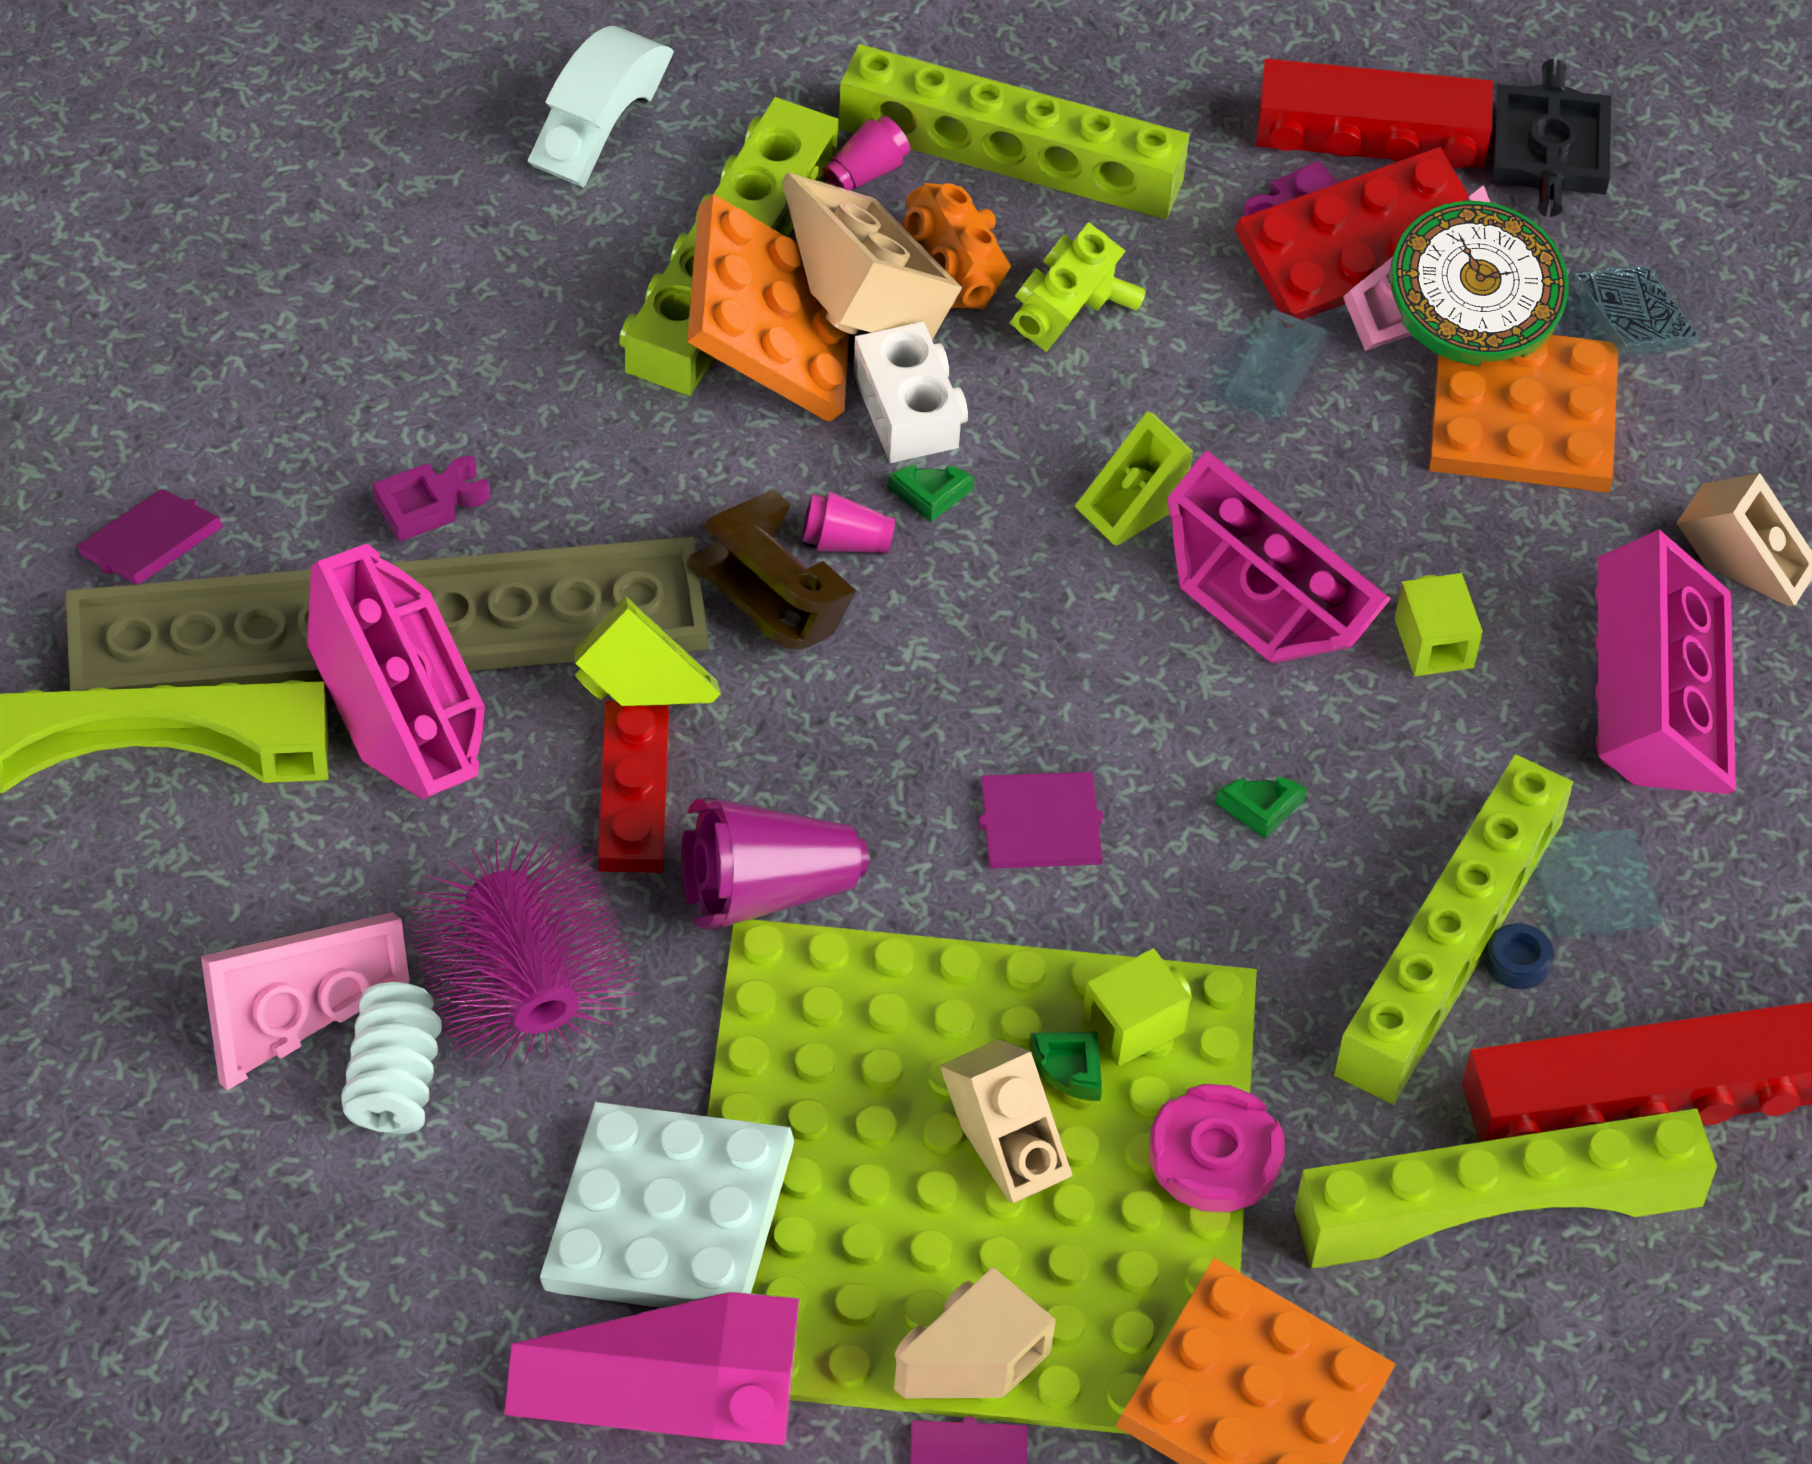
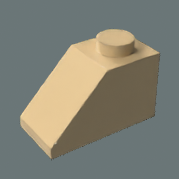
M1760 473L1703 483L1677 521V525L1706 567L1786 606L1796 605L1812 580V550Z

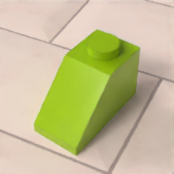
M626 596L573 650L575 664L580 667L575 676L586 689L600 700H603L609 694L621 706L713 703L721 694L718 681Z

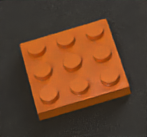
M712 194L698 206L687 342L820 418L832 421L845 411L849 333L838 329L826 319L828 311L810 293L798 243L750 216L744 210Z
M1551 335L1539 349L1524 358L1523 356H1518L1501 361H1482L1480 366L1456 362L1437 354L1429 471L1609 493L1613 480L1619 343Z
M1214 1257L1127 1404L1116 1426L1179 1464H1342L1396 1363Z

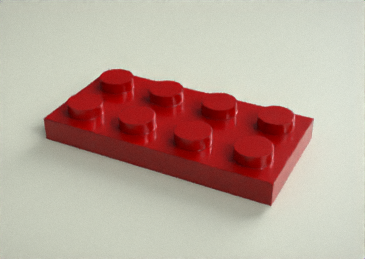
M1438 147L1239 218L1234 231L1287 325L1346 304L1343 297L1393 257L1403 233L1417 218L1444 204L1465 201L1469 195L1442 148Z

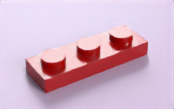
M605 701L598 872L664 873L669 704L621 706L617 701Z

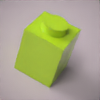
M1462 573L1443 576L1425 575L1415 580L1402 581L1394 619L1414 677L1474 668L1483 631Z
M1153 948L1087 981L1082 1019L1091 1031H1097L1098 1041L1119 1067L1185 1033L1189 1004L1192 999L1190 987L1183 974L1175 967L1169 968Z

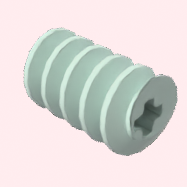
M400 982L378 983L367 988L360 998V1015L355 1022V1039L351 1043L350 1048L351 1061L346 1069L347 1083L342 1089L341 1094L343 1113L349 1121L358 1126L377 1132L408 1134L418 1131L425 1123V1112L422 1107L429 1101V1088L426 1084L433 1078V1064L430 1061L436 1057L438 1052L435 1039L441 1033L442 1022L440 1017L431 1010L434 1006L433 997L424 988Z

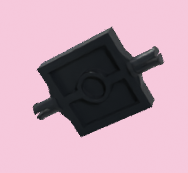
M1554 59L1546 60L1543 63L1542 84L1528 87L1498 84L1494 99L1491 183L1539 188L1538 212L1546 216L1551 200L1550 217L1559 215L1563 210L1562 190L1606 195L1610 180L1611 96L1582 93L1570 87H1565L1566 64L1559 59L1557 60L1554 75Z

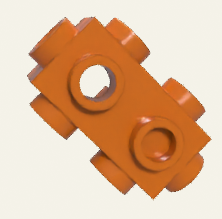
M925 183L923 186L914 189L907 196L905 207L908 211L901 225L962 287L950 309L984 310L1011 267L998 246L996 237L991 232L996 224L995 215L986 208L976 210L970 195L961 186L950 183L943 185Z

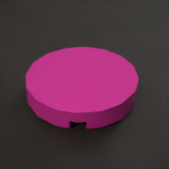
M1202 1084L1189 1088L1186 1095L1180 1096L1174 1101L1172 1097L1161 1106L1150 1130L1149 1163L1159 1184L1177 1201L1201 1211L1232 1212L1254 1205L1273 1189L1282 1170L1285 1157L1284 1132L1278 1120L1275 1123L1273 1117L1266 1112L1267 1106L1255 1095L1231 1085Z

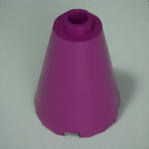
M697 798L689 806L687 814H698L695 830H683L681 842L683 887L687 904H695L700 901L704 917L693 918L696 926L704 930L723 928L853 890L857 886L859 877H863L867 873L869 865L868 847L864 838L857 837L851 825L717 798Z

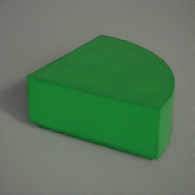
M910 465L888 475L887 488L932 522L973 490L974 477L954 466L947 465L946 469L942 470L932 468L917 469V465Z
M1276 777V782L1268 780L1246 782V778H1241L1219 789L1215 803L1263 838H1266L1305 800L1307 788L1292 780Z
M1097 1031L1030 1033L1029 1051H1031L1036 1069L1049 1084L1075 1098L1090 1101L1101 1100L1102 1082Z

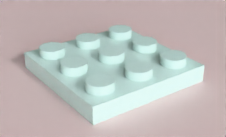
M595 1102L540 1275L544 1290L558 1294L657 1308L669 1307L726 1292L751 1294L794 1145L790 1127Z

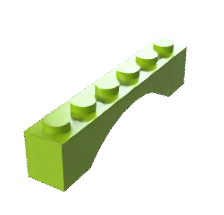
M289 680L271 684L240 685L237 683H222L217 686L192 687L159 685L153 688L113 690L98 687L86 691L45 692L29 690L23 693L0 694V793L6 792L28 776L62 760L98 750L132 746L170 747L205 754L239 767L263 783L328 780V712L325 683Z
M1690 1109L1304 1169L1294 1212L1312 1269L1381 1258L1408 1243L1440 1230L1473 1220L1515 1211L1551 1207H1587L1640 1217L1703 1207L1717 1169V1164L1698 1110Z

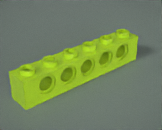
M862 44L858 45L840 83L838 130L855 134L867 119L877 120L881 116H887L903 131L911 150L1166 220L1169 217L1184 180L1190 135L1187 132Z
M774 97L762 117L755 116L751 121L746 133L745 145L738 156L731 154L727 159L721 174L720 184L714 194L788 237L794 227L782 181L787 172L819 182L823 181L825 178L823 167L837 154L838 118ZM707 193L701 200V203L704 202L712 194ZM698 211L696 222L689 234L682 232L677 238L672 250L671 262L663 274L657 272L651 279L646 292L645 303L639 313H631L625 320L619 339L620 346L625 348V373L689 396L692 395L714 359L713 356L687 342Z
M1514 755L1345 1030L1334 1076L1392 1105L1395 1104L1486 952L1492 935L1501 927L1561 827L1574 781L1519 755Z

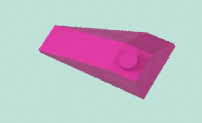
M726 1292L512 1343L505 1415L709 1439L784 1445L787 1440L800 1298Z

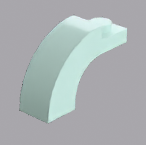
M608 26L595 32L574 53L551 89L545 102L551 108V111L528 158V162L535 168L584 188L615 122L624 109L635 99L641 98L648 102L652 100L674 51L667 46L617 26Z

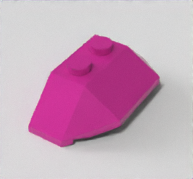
M1207 450L1167 498L1169 514L1172 517L1174 549L1180 588L1272 664L1351 648L1391 599Z
M364 544L317 561L311 565L307 646L361 760L423 800L478 776L479 761L477 756L482 740L485 706L431 592L400 568L379 558L380 553L370 545Z

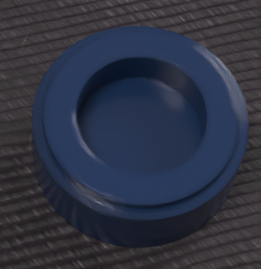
M1521 923L1508 924L1499 928L1492 935L1486 952V966L1492 977L1504 986L1513 989H1529L1541 984L1547 978L1552 965L1554 950L1549 938L1539 929Z

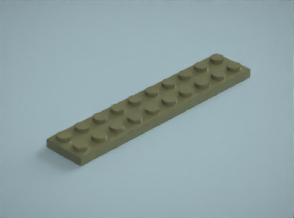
M693 536L391 562V564L400 568L431 592L468 671L575 662L573 650L625 596L686 652L708 650V632L700 578L686 564L689 556L696 552ZM311 569L66 590L70 691H86L98 687L113 690L153 688L159 685L192 687L217 686L222 683H237L240 685L271 684L289 680L324 682L307 646Z

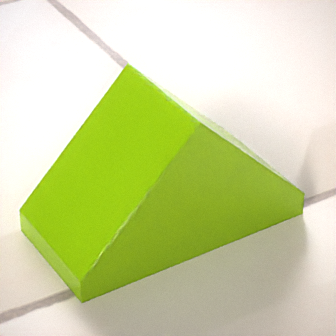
M1147 411L1074 507L1113 545L1118 546L1169 514L1167 498L1189 472L1193 450L1154 413Z

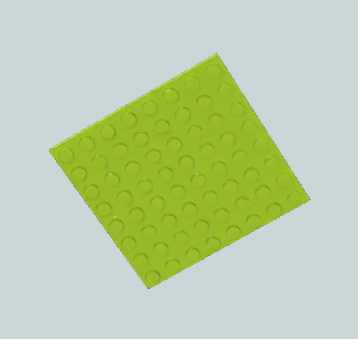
M753 919L733 924L707 1117L790 1127L793 1135V1149L751 1294L800 1298L790 1400L963 1418L971 1416L975 1419L1128 1434L1118 1428L1116 1424L1213 1258L1215 1257L1241 1273L1244 1208L1232 1212L1201 1211L1177 1201L1159 1184L1149 1163V1136L1151 1126L1161 1106L1172 1097L1174 1101L1178 1097L1186 1095L1189 1088L1202 1084L1231 1085L1250 1093L1257 969L1163 960L1169 968H1177L1183 974L1190 987L1192 999L1189 1004L1185 1033L1119 1067L1098 1041L1102 1082L1100 1101L1083 1100L1067 1095L1049 1084L1038 1072L1072 1176L1012 1203L1006 1199L962 1130L940 1065L997 1039L1029 1051L1030 1033L1090 1032L1091 1030L1082 1019L1086 982L1135 957ZM992 1267L1056 1319L1051 1353L1004 1398L904 1399L894 1390L895 1352L904 1337L919 1325L928 1328L943 1314L946 1301L962 1283L971 1281L975 1284Z

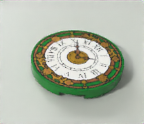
M1460 201L1444 204L1417 218L1406 229L1397 244L1390 264L1388 283H1391V290L1397 308L1403 316L1402 324L1416 340L1431 351L1447 359L1480 366L1482 361H1501L1518 356H1523L1524 358L1539 349L1555 331L1564 312L1569 289L1568 274L1564 260L1548 234L1521 213L1502 205L1482 201Z

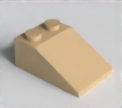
M787 172L782 184L810 293L828 311L826 319L838 329L849 334H857L859 329L873 333L924 322L933 340L962 287L875 198Z

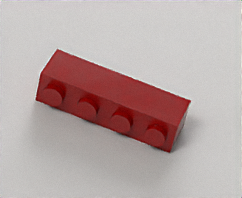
M1265 58L1259 93L1256 146L1276 148L1282 151L1298 150L1329 153L1342 157L1360 156L1390 159L1396 162L1441 147L1452 167L1484 169L1492 131L1493 80Z

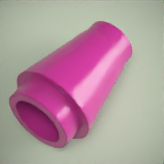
M881 116L877 120L867 119L831 161L823 167V174L830 185L850 191L901 167L903 165V158L910 153L909 142L900 127L889 117Z
M830 491L827 492L826 497L811 494L804 519L801 542L814 544L815 551L880 552L888 554L894 532L895 518L884 516L880 512Z

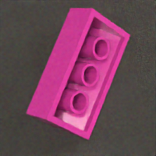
M1659 529L1598 557V585L1595 588V597L1598 603V634L1595 637V645L1598 652V683L1595 687V695L1598 702V734L1595 738V745L1598 757L1601 758L1606 766L1613 768L1636 786L1730 794L1736 791L1731 591Z

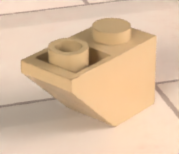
M997 1039L940 1065L962 1130L1009 1202L1015 1203L1072 1176L1031 1051Z
M992 1267L975 1284L971 1281L962 1283L946 1301L943 1314L928 1328L919 1325L904 1337L895 1352L894 1390L904 1399L1004 1398L1051 1353L1056 1319Z

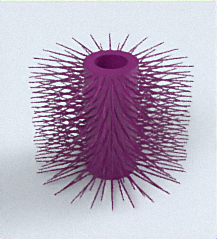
M544 832L518 869L511 870L521 833L515 850L514 846L512 848L508 869L506 870L505 861V870L499 871L497 839H495L497 872H494L489 854H487L492 874L489 875L472 848H470L485 877L481 870H479L483 878L478 880L464 865L463 867L471 875L451 862H447L476 882L471 887L428 876L429 878L449 883L466 891L467 894L414 892V894L465 896V900L424 895L447 903L405 909L410 910L449 904L459 906L454 909L415 911L413 913H441L435 915L423 914L422 916L428 917L403 924L404 926L432 917L433 919H439V921L409 927L408 929L438 923L427 929L414 931L419 933L408 937V939L428 930L442 929L434 933L422 934L427 936L411 941L409 944L432 935H437L436 937H431L433 939L428 942L412 946L413 948L422 945L416 951H423L416 955L430 948L443 946L434 952L423 953V955H428L416 961L431 954H436L431 956L433 959L420 963L418 966L432 961L430 963L432 964L438 958L446 957L445 959H440V962L421 968V970L429 968L427 970L429 971L437 965L450 962L437 970L425 972V974L431 973L425 976L428 977L437 971L452 968L443 974L433 975L432 977L435 978L425 983L443 976V979H440L443 981L427 986L428 988L437 984L440 986L447 980L455 979L444 987L429 991L438 990L436 993L446 987L459 984L447 992L434 995L438 996L434 998L435 1000L447 993L460 991L453 996L441 998L442 1001L434 1004V1006L450 998L453 1000L456 997H460L456 1001H449L450 1004L435 1010L444 1007L449 1008L457 1002H463L454 1009L439 1013V1015L444 1013L447 1015L454 1010L467 1007L455 1015L443 1017V1019L447 1018L443 1021L445 1022L454 1016L468 1014L443 1026L444 1028L458 1021L468 1020L463 1025L444 1033L454 1029L459 1030L461 1027L475 1022L462 1032L447 1036H454L453 1038L462 1033L475 1030L455 1041L452 1045L473 1033L476 1035L481 1029L487 1027L475 1039L452 1049V1051L484 1037L465 1052L467 1053L492 1033L499 1030L496 1038L462 1060H465L491 1043L490 1047L492 1046V1048L483 1056L485 1057L509 1031L514 1028L518 1029L478 1067L516 1035L505 1057L506 1059L498 1068L500 1069L527 1033L532 1034V1040L522 1066H524L529 1051L532 1050L536 1033L539 1036V1033L545 1032L546 1059H548L547 1031H550L553 1044H555L551 1031L555 1028L569 1050L572 1051L558 1028L560 1026L563 1029L561 1025L564 1023L577 1035L579 1034L574 1028L595 1040L568 1021L573 1016L614 1026V1024L597 1020L577 1011L578 1009L629 1010V1008L579 1007V1003L617 1007V1005L605 1004V1002L599 1000L638 994L636 992L594 999L586 997L593 993L629 991L630 989H606L612 987L619 988V985L641 979V977L612 986L597 985L608 984L603 982L636 975L635 973L609 979L622 972H628V969L638 964L622 971L604 973L612 969H619L620 966L635 961V959L608 968L617 961L632 956H626L628 955L627 953L619 959L605 962L618 954L626 953L625 950L629 947L616 954L604 956L607 952L618 950V947L627 944L628 942H625L614 948L610 945L626 937L618 940L615 938L605 945L598 946L607 939L622 934H616L618 931L615 928L619 925L606 932L594 934L600 929L610 928L608 925L619 921L616 920L604 926L600 923L617 915L609 918L605 916L598 922L588 924L599 916L613 912L605 913L609 909L603 908L610 903L596 910L584 912L590 907L601 906V904H597L609 899L608 897L593 905L591 904L594 902H588L607 894L595 897L597 895L596 892L603 891V889L595 891L600 887L594 885L601 881L585 889L579 890L578 888L573 891L579 886L592 884L588 882L600 877V875L582 883L583 879L579 884L573 885L579 879L595 874L598 871L585 875L588 873L586 872L579 878L566 882L579 873L594 869V867L586 869L590 866L588 865L579 872L563 876L591 859L567 871L570 868L569 866L561 875L554 878L566 866L591 854L571 862L575 859L573 858L566 865L557 868L579 851L576 850L544 874L548 865L581 843L551 861L555 855L553 853L560 846L559 844L532 874L526 876V873L565 836L527 869L539 841L545 834ZM528 859V861H527L526 865L524 866V868L522 869V871H519V870L521 869V867L523 866V864H524V863L526 862V860ZM541 871L535 879L530 880L536 873ZM558 871L548 881L539 883L547 875ZM569 877L568 879L561 882L563 878ZM555 881L549 888H547V889H542V888H544L547 884H549V883ZM564 888L558 894L554 895L556 889ZM596 888L588 894L574 897L587 889ZM596 893L590 899L583 902H579L580 900H583V898H585L586 896ZM565 895L563 898H556L558 896ZM553 899L559 900L556 903H550ZM562 905L558 910L553 911L556 906ZM607 909L599 915L584 919L596 911ZM574 910L568 915L565 914L566 911ZM452 911H463L457 915H442ZM435 916H438V917H451V918L444 919V918H436ZM563 921H570L568 924L559 925ZM445 922H449V923H453V924H454V925H450V926H443V927L434 928V927H436V926H438V925H440V924H443V923H445ZM453 927H464L463 929L456 932H447ZM572 927L568 932H562L564 929ZM617 931L609 937L595 940L606 933ZM577 932H583V933H582L581 935H579L578 937L575 936V934H576ZM461 933H468L464 937H457ZM442 934H450L444 937H439ZM441 940L431 947L420 949L430 942ZM572 943H580L578 946L569 947ZM456 945L462 946L460 948H453ZM468 948L472 949L470 952L463 954ZM582 949L578 954H572L575 950ZM587 954H593V955H592L591 957H589L588 959H586V958L583 957L584 955H587ZM476 955L471 960H464L468 956ZM608 957L607 959L601 962L598 961L601 958ZM582 965H590L585 969H578ZM602 965H608L605 968H596ZM464 967L470 968V970L460 971ZM600 970L593 975L582 976L587 971ZM476 971H481L479 974L472 976ZM613 974L598 982H596V980L591 979L597 976ZM477 978H484L480 982H473ZM590 987H606L595 991L582 992ZM472 990H477V991H479V992H477V993H470V994H468V993L471 992ZM485 993L489 994L487 997L480 999ZM494 1000L488 1005H481L485 1001ZM489 1009L487 1015L477 1016L484 1010ZM498 1015H500V1016H499L498 1018H496L495 1020H493V1021L489 1022L488 1024H486L493 1016H498ZM480 1021H482L481 1026L469 1029L472 1026L479 1023ZM503 1021V1023L494 1030L483 1034L493 1024ZM512 1024L508 1030L502 1033L506 1026ZM521 1032H524V1034L522 1035V1037L519 1039V1041L517 1042V1044L514 1046V1044H515L516 1040L518 1039L520 1033H521Z

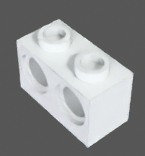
M919 322L855 336L853 375L889 463L959 448L960 426L968 421L966 400L960 387L952 388L948 379L949 365L944 347L941 343L933 344L925 323Z

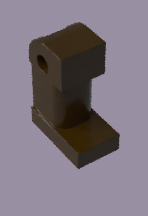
M772 489L708 518L704 528L716 537L719 542L691 554L686 564L702 579L706 578L751 618L757 624L756 627L768 638L784 647L800 650L815 645L834 634L857 590L824 561L807 568L774 539L791 504L776 490ZM781 619L792 622L796 627L785 624Z

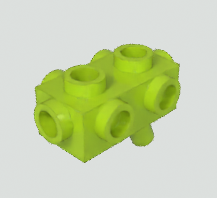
M1088 222L1074 241L1065 234L1059 239L1043 260V263L1051 268L1046 275L1036 268L1015 295L1023 305L1009 323L1023 336L1029 338L1047 352L1084 305L1098 311L1105 301L1109 300L1137 311L1144 300L1145 289L1114 277L1116 263L1126 251L1107 237L1105 233Z

